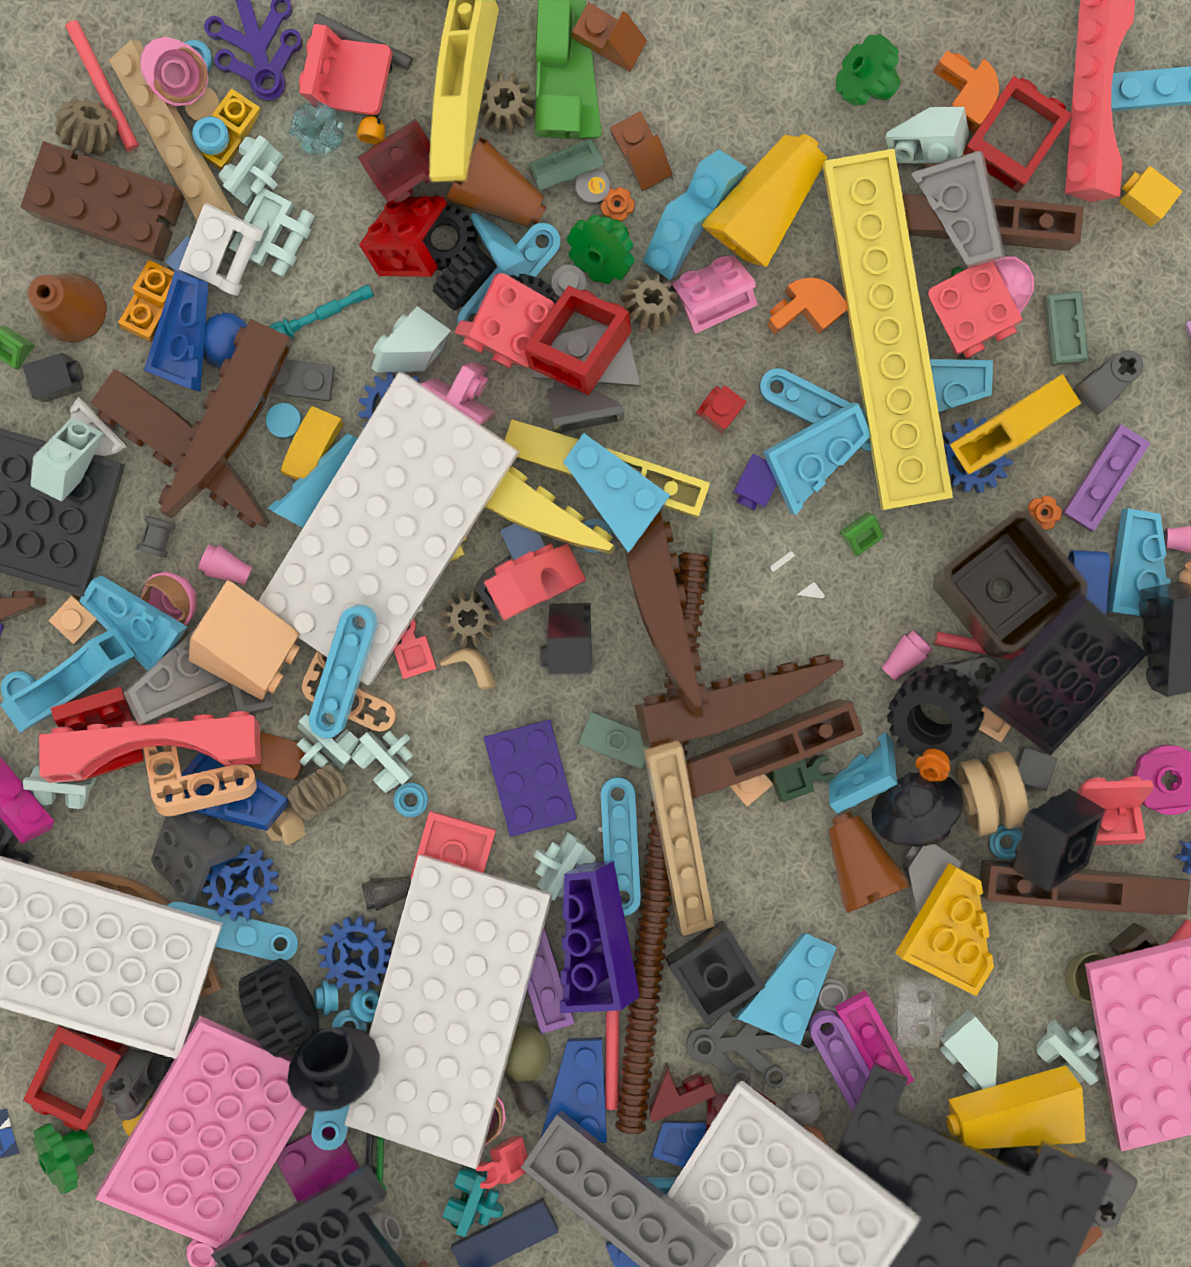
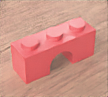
M551 543L535 552L531 551L516 560L512 559L494 568L497 575L484 583L503 620H506L542 601L545 602L586 581V578L568 543L554 548Z

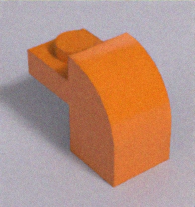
M947 50L933 73L960 91L950 107H965L969 132L974 134L997 100L999 93L998 77L994 68L987 60L983 59L975 70L971 67L969 60L958 53L952 54Z
M818 278L799 279L789 284L785 290L791 302L788 303L786 299H783L769 311L772 317L766 325L776 335L800 314H803L817 333L821 334L847 312V302L831 284Z

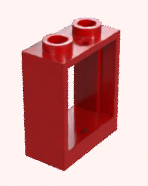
M1013 76L964 148L963 153L968 155L981 151L984 155L987 173L1018 193L1026 185L1072 114L1066 110L1065 105L1061 101L1052 97L1047 98L1038 92L1036 86L1031 81L1024 78L1018 79ZM1010 96L1053 123V126L1026 167H1023L982 139Z
M568 285L524 348L529 368L589 396L632 332L629 312L617 303L605 302L596 298L594 294L587 290L580 291ZM574 312L608 326L585 362L550 347Z
M58 1025L23 1101L32 1105L31 1108L37 1113L43 1115L51 1114L63 1120V1124L71 1129L86 1131L96 1121L105 1102L102 1095L104 1084L110 1079L123 1055L129 1051L130 1047L120 1042ZM63 1044L107 1064L86 1110L42 1090Z

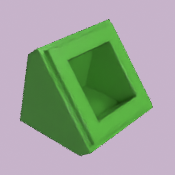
M0 326V359L14 369L19 370L33 349L34 344L7 326Z
M868 512L839 531L856 557L884 538L876 517Z

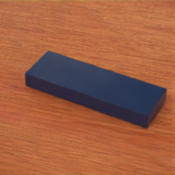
M541 1198L452 1243L451 1250L460 1267H491L558 1233L559 1228L544 1198Z

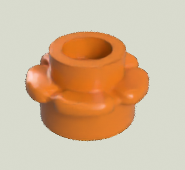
M618 187L615 190L609 189L600 207L605 217L623 221L627 218L628 214L633 212L635 203L627 189ZM619 201L621 205L616 207L614 202Z
M1043 496L1041 499L1035 498L1028 505V512L1044 530L1053 528L1055 522L1059 521L1062 515L1061 507L1056 505L1057 501L1051 496ZM1043 509L1047 511L1046 516L1041 514Z
M928 749L922 756L916 759L915 766L919 769V774L924 779L932 782L943 781L948 777L950 760L944 752L938 749Z

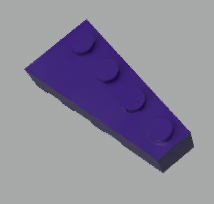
M614 861L583 863L564 874L563 919L566 920L565 936L562 937L565 963L564 969L561 971V985H564V995L560 1001V1013L620 1011L640 996Z

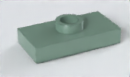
M589 139L530 162L528 166L540 191L560 182L572 181L578 175L604 166V163L593 139Z
M1081 291L1045 295L1044 307L1051 366L1088 361Z
M592 711L578 743L640 769H643L646 762L644 750L649 749L643 746L639 730Z

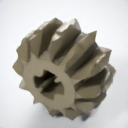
M499 72L497 74V83H494L489 78L485 80L487 90H483L479 113L484 114L481 119L484 126L493 123L494 133L498 134L502 126L505 125L507 133L512 135L514 133L513 124L516 123L519 128L524 129L526 122L523 117H533L534 111L530 105L535 103V98L533 94L527 93L529 84L526 81L518 84V76L515 73L510 76L508 81H505L503 73ZM509 98V108L502 109L501 99Z
M72 98L70 102H63L61 108H59L55 122V133L61 137L62 144L72 147L73 152L79 150L85 156H88L89 153L101 156L103 152L110 151L111 146L114 145L118 121L112 117L111 110L101 108V103H91L87 98L84 101Z
M645 272L640 274L638 280L630 279L626 285L627 289L623 290L620 294V300L623 302L621 306L629 312L630 324L632 325L634 322L639 324V333L644 332L647 326L653 334L659 331L660 326L667 328L672 322L671 317H675L678 312V306L674 304L678 299V293L669 292L672 286L671 281L664 284L659 282V273L655 274L652 280L649 279Z
M475 589L471 591L469 601H467L464 590H459V604L451 597L446 599L447 604L454 608L452 612L449 610L440 611L441 616L451 617V622L441 624V629L446 630L452 627L455 629L448 637V640L451 642L456 640L461 634V647H467L469 636L472 637L475 647L481 646V639L478 634L481 633L485 638L491 639L493 635L485 628L486 625L491 627H498L499 622L496 620H488V615L494 613L490 608L485 610L484 607L487 604L483 599L477 603L479 594ZM464 610L466 612L476 611L478 614L477 617H474V619H478L476 626L471 624L463 626L461 620L465 618H461V614Z
M325 765L314 773L309 774L299 784L294 786L287 798L291 802L294 811L297 814L299 813L303 820H312L343 799L349 791V786L341 772L332 765Z

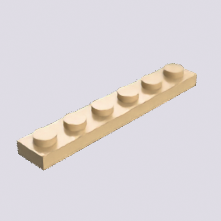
M130 40L109 59V62L194 217L198 221L205 203L236 216L201 151L197 148L176 106L163 102L146 83L140 70V55L144 47L140 41Z
M677 740L644 750L677 927L683 937L714 927L715 925L683 748Z

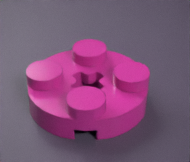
M1159 745L1141 754L1136 760L1132 776L1140 777L1142 780H1151L1154 787L1142 804L1165 815H1177L1190 810L1191 752L1175 745ZM1168 770L1170 774L1177 776V781L1171 783L1170 789H1167L1166 785L1161 783V777Z

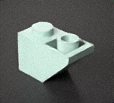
M929 107L887 132L885 138L888 150H895L897 163L941 164L962 157L969 136L965 107Z
M417 306L408 316L405 314L400 316L393 326V333L389 337L383 335L378 340L372 351L376 355L371 369L376 372L425 371L444 350L451 330Z
M72 417L33 456L31 486L63 501L81 482L102 440L103 432Z
M968 1009L938 1035V1038L944 1044L940 1051L953 1066L958 1061L967 1070L962 1076L975 1091H978L981 1087L986 1089L996 1086L998 1042Z

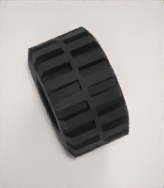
M935 665L932 671L929 666L922 667L918 673L916 671L911 673L898 689L888 707L890 712L887 715V723L892 724L889 729L891 735L898 736L896 743L901 748L906 746L909 749L907 753L913 757L915 754L922 756L928 749H938L944 752L950 761L957 758L959 753L963 754L973 741L984 718V712L981 711L984 705L977 698L980 691L976 685L971 687L968 684L971 680L966 675L962 678L956 675L958 670L950 668L948 672L944 671L943 666ZM931 703L941 707L947 712L952 723L939 724L933 722L923 713L920 704Z
M279 958L239 980V999L245 1019L258 1042L274 1057H281L304 1045L313 1034L320 1030L319 1017L313 998L299 973L286 960Z

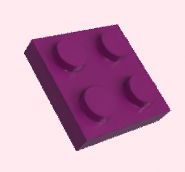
M330 1126L325 1127L322 1131L326 1138H333L336 1135L335 1129ZM312 1131L287 1143L276 1160L297 1202L360 1168L346 1139L341 1146L334 1150H323L314 1143Z

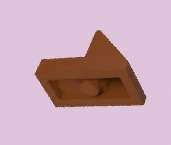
M589 2L570 35L571 38L628 72H631L647 42L625 11L621 13L619 19H616Z
M641 111L610 127V132L642 191L673 176L660 138L657 134H652Z

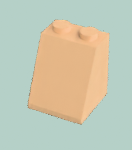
M227 580L190 639L188 661L263 701L268 691L274 694L284 677V675L280 674L284 664L292 665L301 649L300 646L296 645L300 633L237 585Z

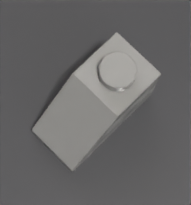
M936 844L922 847L908 845L903 854V857L906 858L903 863L904 873L910 885L908 887L912 911L916 915L919 914L948 863L958 868L963 863Z

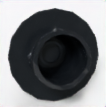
M910 771L905 776L897 779V785L889 788L886 792L880 793L876 798L871 810L872 825L881 838L894 844L921 847L943 841L950 834L951 827L960 818L964 807L962 789L950 777L943 781L932 782L924 779L919 772L912 773Z
M348 1026L322 1028L297 1050L289 1064L287 1082L291 1094L296 1101L307 1109L318 1112L340 1110L356 1102L371 1088L379 1073L380 1053L374 1039L363 1030Z

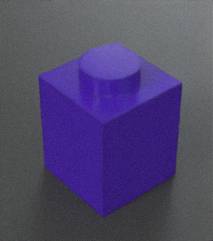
M752 454L732 492L733 495L738 497L736 503L752 511H755L756 507L761 509L766 507L777 485L767 460Z

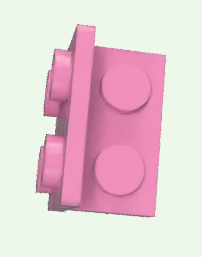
M735 255L719 257L711 265L698 271L686 272L678 280L672 282L673 289L681 299L690 327L695 334L758 306L753 288L756 287L755 281Z
M477 361L463 365L452 386L438 378L421 384L479 424L492 419L496 413L494 410L473 399L475 395L477 397L481 395L488 382V378L485 377L488 367Z

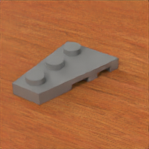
M981 151L911 173L968 267L971 268L1005 258L984 155Z
M598 324L558 334L550 347L585 362L608 326ZM629 337L598 381V384H620L641 387ZM530 369L533 379L554 380Z
M199 624L124 692L138 725L229 685V682L188 661L190 639Z

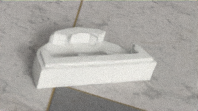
M78 397L70 408V419L73 417L103 432L102 440L94 455L104 457L117 455L129 447L96 415L82 398Z

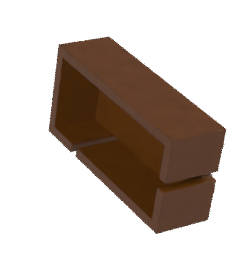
M43 141L20 208L38 219L163 262L173 232L163 223L158 222L159 218L162 217L168 224L176 226L185 198L174 186L82 154L78 156L71 150Z

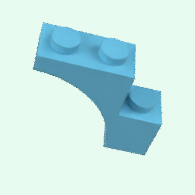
M720 149L700 161L687 191L666 205L642 262L667 279H673L678 274L692 246L704 230L702 227L704 220L741 182L747 167Z
M114 627L89 640L58 667L21 691L6 698L0 706L18 731L22 733L52 717L51 707L80 699L92 686L118 673L135 654Z

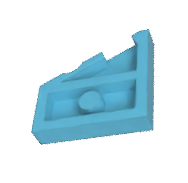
M886 732L877 738L881 745L867 758L860 753L851 761L846 769L840 771L829 781V805L836 813L850 807H855L862 801L878 793L886 792L889 788L897 785L894 741Z

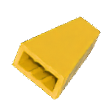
M801 134L800 137L784 135L704 220L702 227L744 262L767 267L820 173L824 161L828 157L818 148L819 143L814 138L806 134Z
M1061 374L951 443L950 446L969 475L1020 446L1077 407L1081 402L1065 376Z
M1066 1065L948 1099L950 1115L946 1116V1124L951 1136H957L961 1142L976 1149L1038 1146L1042 1140L1052 1145L1074 1144L1086 1141L1082 1086Z

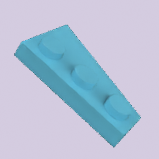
M930 359L938 412L992 395L993 360Z
M851 403L763 451L791 514L796 515L804 507L802 504L814 491L818 492L826 484L825 480L839 465L843 466L870 437V430L859 404Z
M347 433L317 461L318 466L304 479L300 477L291 486L293 489L280 501L276 500L268 509L303 528L356 443L357 438Z
M583 433L563 461L629 553L670 495L585 433Z
M1130 508L1122 509L1107 612L1141 617L1139 612L1140 589L1171 583L1170 578L1166 576L1164 557L1167 553L1161 514Z
M102 575L90 582L84 596L79 601L108 631L114 627L118 630L135 654L134 658L147 671L175 647L188 628Z
M801 933L776 964V969L763 983L765 988L757 992L748 1004L739 1010L734 1018L800 1045L837 947L807 933Z

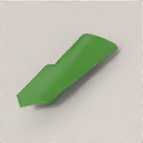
M538 0L534 132L538 137L590 139L599 138L602 134L592 50L570 37L586 7L585 0Z

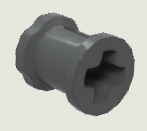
M145 516L144 521L147 525L142 542L137 544L136 549L152 555L167 557L168 552L165 548L170 531L175 530L176 524Z

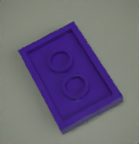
M551 719L483 737L510 837L577 820Z

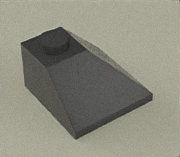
M558 381L553 382V388L547 389L556 433L624 421L623 405L595 389L588 396Z

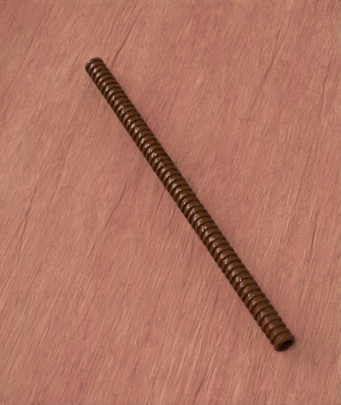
M682 552V554L678 555V559H681V564H679L680 575L676 576V580L679 581V585L683 584L687 605L681 606L683 617L691 618L694 638H689L688 641L690 650H696L700 646V643H696L697 637H701V632H698V626H702L699 616L703 615L700 605H704V600H701V596L706 592L702 587L703 583H707L704 573L708 572L705 562H709V557L705 554ZM666 672L665 677H668V683H664V688H667V693H664L665 698L678 695ZM689 740L679 742L682 745L684 756L688 753L684 749L685 745L689 744ZM653 800L651 801V806L654 807V811H650V817H653V820L649 822V828L652 829L647 835L650 843L646 844V849L649 850V853L645 854V860H648V864L644 865V870L647 871V874L643 875V881L646 883L641 889L644 893L640 901L643 903V907L639 908V913L642 914V917L638 918V924L641 925V928L637 929V935L640 938L635 943L638 946V949L634 952L637 960L633 961L636 968L635 975L640 997L628 1006V1010L631 1013L627 1015V1020L630 1024L626 1025V1031L629 1035L625 1036V1042L628 1045L624 1046V1053L627 1055L622 1060L625 1067L621 1069V1074L624 1077L620 1079V1085L623 1088L619 1089V1096L622 1098L618 1100V1107L621 1109L617 1110L616 1116L619 1120L615 1123V1127L619 1131L627 1134H640L646 1131V1125L643 1122L647 1120V1114L644 1111L648 1109V1103L645 1100H648L650 1095L647 1091L651 1086V1082L648 1079L652 1077V1071L649 1068L653 1066V1060L650 1057L654 1056V1050L651 1046L655 1045L653 1036L657 1032L654 1025L658 1023V1018L655 1017V1014L659 1013V1007L656 1006V1003L660 1002V996L657 993L661 992V985L658 983L663 978L660 974V971L664 969L661 960L665 959V954L662 953V950L666 949V943L663 942V939L667 938V932L664 929L669 924L666 921V917L670 915L667 907L671 905V900L668 899V896L671 895V890L669 889L668 874Z

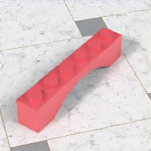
M1080 0L1065 193L1088 202L1120 197L1123 162L1117 147L1113 128L1111 89L1114 65L1119 47L1126 32L1134 22L1135 0Z
M237 711L229 713L227 718L214 719L213 715H197L193 717V721L179 722L177 718H162L158 720V724L144 725V723L138 725L137 721H127L122 723V727L109 728L105 724L89 725L87 730L73 731L72 728L67 727L54 728L49 734H39L40 777L49 783L86 780L98 768L114 758L134 750L154 746H176L195 750L214 758L224 766L261 764L260 723L249 712Z

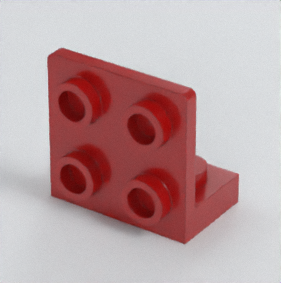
M443 196L407 197L398 203L392 200L385 204L383 211L368 228L367 234L359 243L360 248L378 276L432 277L438 266L422 240L447 204Z
M121 687L51 707L53 719L58 728L67 727L72 728L73 731L87 730V726L93 724H105L109 728L122 727L124 722L133 721ZM142 749L114 758L98 768L86 780L142 763L144 761Z

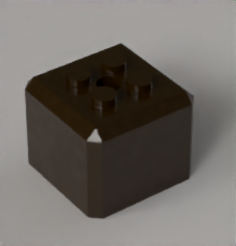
M1021 511L1014 512L937 572L933 579L934 590L987 655L1004 656L1016 652L1043 628L1047 627L1062 611L1063 606L1079 592L1086 596L1088 585L1087 581L1030 512ZM997 579L1006 581L1010 587L1009 595L1004 599L997 598L992 593V584Z

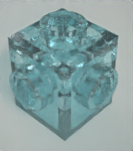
M320 101L318 106L304 102L303 106H300L291 120L292 127L288 133L299 139L297 146L314 156L317 152L329 154L330 150L335 151L344 137V132L341 131L344 123L336 119L339 112ZM324 123L325 126L318 136L316 132L317 126Z

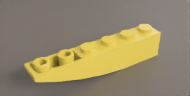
M449 0L440 45L433 101L430 179L432 182L466 180L499 12L496 0Z
M511 420L504 441L520 451L516 458L573 477L563 461L579 439ZM607 449L670 495L663 508L695 519L699 517L710 485L709 482Z
M512 466L485 506V508L510 522L573 546L607 554H613L616 549L610 543L613 537L597 525L591 530L581 523L585 518L568 505L565 510L553 503L556 499L554 495L541 486L535 491L525 484L528 478Z

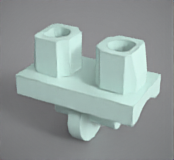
M260 135L257 139L245 137L239 146V153L243 156L236 167L231 163L225 165L218 174L224 183L223 187L247 207L265 185L272 190H275L278 186L271 176L284 157Z
M326 713L327 720L330 723H334V716ZM307 714L298 721L297 728L314 744L312 746L305 738L297 744L305 753L299 761L301 764L306 766L313 760L320 768L324 767L329 761L320 753L321 751L340 770L349 763L350 755L359 743V740L346 729L334 741L332 738L317 736L310 728L309 716Z
M370 730L359 739L362 743L357 746L351 758L362 769H365L377 758L385 766V769L373 780L386 793L399 783L403 785L413 776L412 772L395 756L397 753L405 762L413 756L404 746L411 738L405 734L398 740L391 731H388L382 738L391 746L389 749Z
M35 765L30 777L23 779V789L31 790L32 795L41 805L52 804L56 799V793H65V803L68 808L82 809L88 802L90 789L96 783L97 777L81 782L49 783L40 777V766Z
M567 832L560 846L552 842L547 852L536 849L533 854L535 858L541 861L535 871L538 875L542 876L537 886L545 892L552 893L553 901L557 896L563 898L564 874L572 870L574 866L578 867L583 863H594L596 858L576 836Z
M1056 1019L1052 1020L1047 1025V1034L1037 1043V1053L1045 1062L1050 1063L1061 1055L1067 1061L1061 1066L1066 1065L1079 1083L1085 1080L1091 1086L1099 1080V1077L1095 1074L1098 1063L1094 1059L1099 1057L1101 1053L1095 1047L1098 1042V1036L1095 1031L1087 1030L1082 1033L1077 1027H1074L1068 1033Z

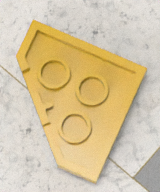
M948 863L895 952L901 959L975 996L978 995L994 968L993 955L989 953L987 938L990 937L987 915L982 910L980 895L983 894L982 882L975 876Z

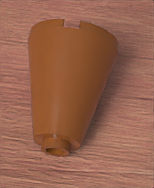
M481 136L471 152L466 180L455 181L446 196V199L451 202L527 227L530 222L536 225L546 209V206L541 204L544 196L488 140Z
M74 273L41 275L35 278L29 285L28 298L43 328L54 338L70 343L80 342L95 335L103 325L107 312L106 302L100 288L91 279Z
M851 812L832 819L834 826L828 828L842 903L847 913L910 887L906 876L860 815L853 817Z

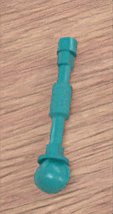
M366 284L358 290L351 292L345 298L340 300L334 299L315 308L314 312L297 320L295 318L289 322L284 318L283 322L277 321L270 328L294 338V332L301 330V327L318 319L322 321L341 312L342 308L353 303L357 304L363 300H368L374 297L369 284Z

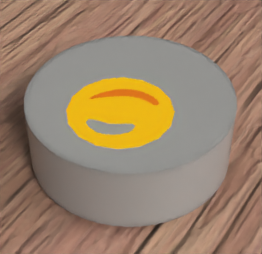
M597 168L578 175L575 183L576 194L587 205L601 204L610 189L608 176Z

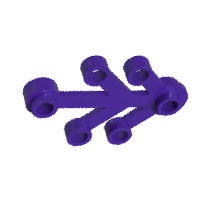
M236 0L246 35L226 25L218 16L209 17L205 21L204 29L211 39H223L252 55L256 68L237 60L228 49H221L215 54V65L223 73L232 72L249 81L253 93L259 99L274 101L284 93L286 82L282 72L292 54L302 48L303 41L296 30L287 29L281 34V46L270 64L266 51L282 21L292 15L293 7L289 0H272L270 4L271 10L259 30L251 0ZM280 3L287 4V10L283 13L276 12V7ZM214 23L221 24V30L217 33L210 32V27ZM290 36L297 37V43L293 46L286 45V39ZM230 56L231 63L228 66H221L220 60L222 57ZM265 80H274V86L271 89H264L263 82Z

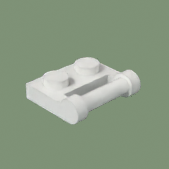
M205 203L179 269L213 284L229 294L238 296L242 288L240 280L255 243L261 240L264 230ZM236 230L243 234V237L226 277L218 273L233 233Z

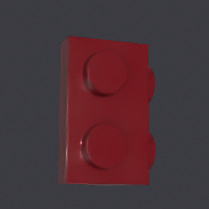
M416 119L357 156L372 182L387 202L392 200L396 203L401 202L414 192L412 187L421 181H424L425 184L431 182V143Z

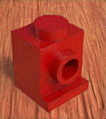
M726 385L722 389L716 386L702 402L696 414L723 434L745 406L746 401Z

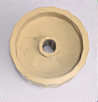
M1008 751L989 754L985 767L976 758L957 762V784L962 789L963 808L975 836L981 837L996 833L999 821L1009 830L1023 826L1024 818L1029 812L1027 797L1017 765Z

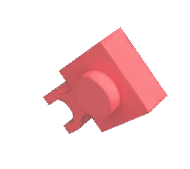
M415 617L410 623V628L401 637L402 643L394 648L403 679L437 669L428 637H416L417 623Z
M511 1137L490 1150L492 1161L481 1162L476 1168V1171H487L488 1173L487 1179L480 1183V1187L484 1189H491L498 1183L509 1184L526 1173L520 1168L528 1157L523 1137Z

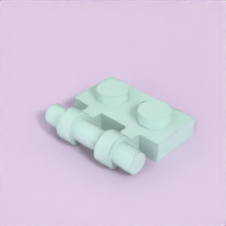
M263 188L256 195L244 218L245 221L264 230L261 240L256 241L249 260L263 267L268 255L277 259L271 271L280 277H284L288 267H293L297 260L295 254L302 240L308 239L312 231L309 227L315 216L303 209L296 221L289 217L294 207L293 203ZM284 227L290 230L291 233L283 248L275 245V242ZM237 231L229 247L235 253L243 234Z

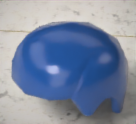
M218 313L206 321L203 357L207 363L221 369L224 360L232 358L236 350L234 340L237 332L241 327L246 328L247 326L243 319L233 313Z

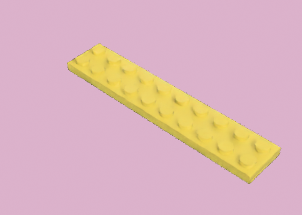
M889 149L826 160L823 163L844 294L848 307L847 311L865 418L870 430L869 441L881 510L953 498L895 150Z

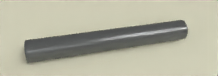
M320 13L315 17L314 24L328 26L342 40L384 44ZM390 47L393 51L391 63L409 70L413 57Z

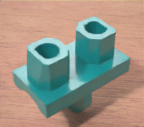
M462 1166L458 1173L454 1187L470 1194L468 1202H463L451 1196L442 1218L458 1226L456 1234L462 1237H466L468 1230L471 1229L477 1211L481 1213L478 1222L484 1226L488 1225L491 1217L500 1218L504 1211V1207L497 1202L500 1194L498 1190L490 1189L488 1196L483 1197L486 1189L481 1188L480 1183L487 1179V1171H476V1169Z

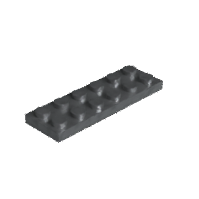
M560 1111L555 1116L520 1167L640 1267H716L730 1247L563 1111Z

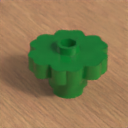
M882 34L869 35L862 45H854L842 61L843 69L836 76V92L842 95L843 99L852 106L865 105L871 97L881 100L891 98L900 86V77L895 69L899 62L898 48Z
M591 215L587 220H578L566 237L567 243L572 247L568 253L569 258L582 272L588 271L590 279L594 282L610 284L614 278L622 280L635 262L633 255L630 253L633 248V242L629 238L627 227L619 220Z
M46 1123L33 1130L35 1136L33 1142L38 1155V1162L45 1175L49 1177L54 1186L56 1185L61 1194H67L78 1187L77 1180L79 1179L76 1167L87 1162L88 1157L95 1153L94 1146L87 1132L82 1129L77 1132L72 1130L61 1136L58 1131L55 1132L50 1123Z

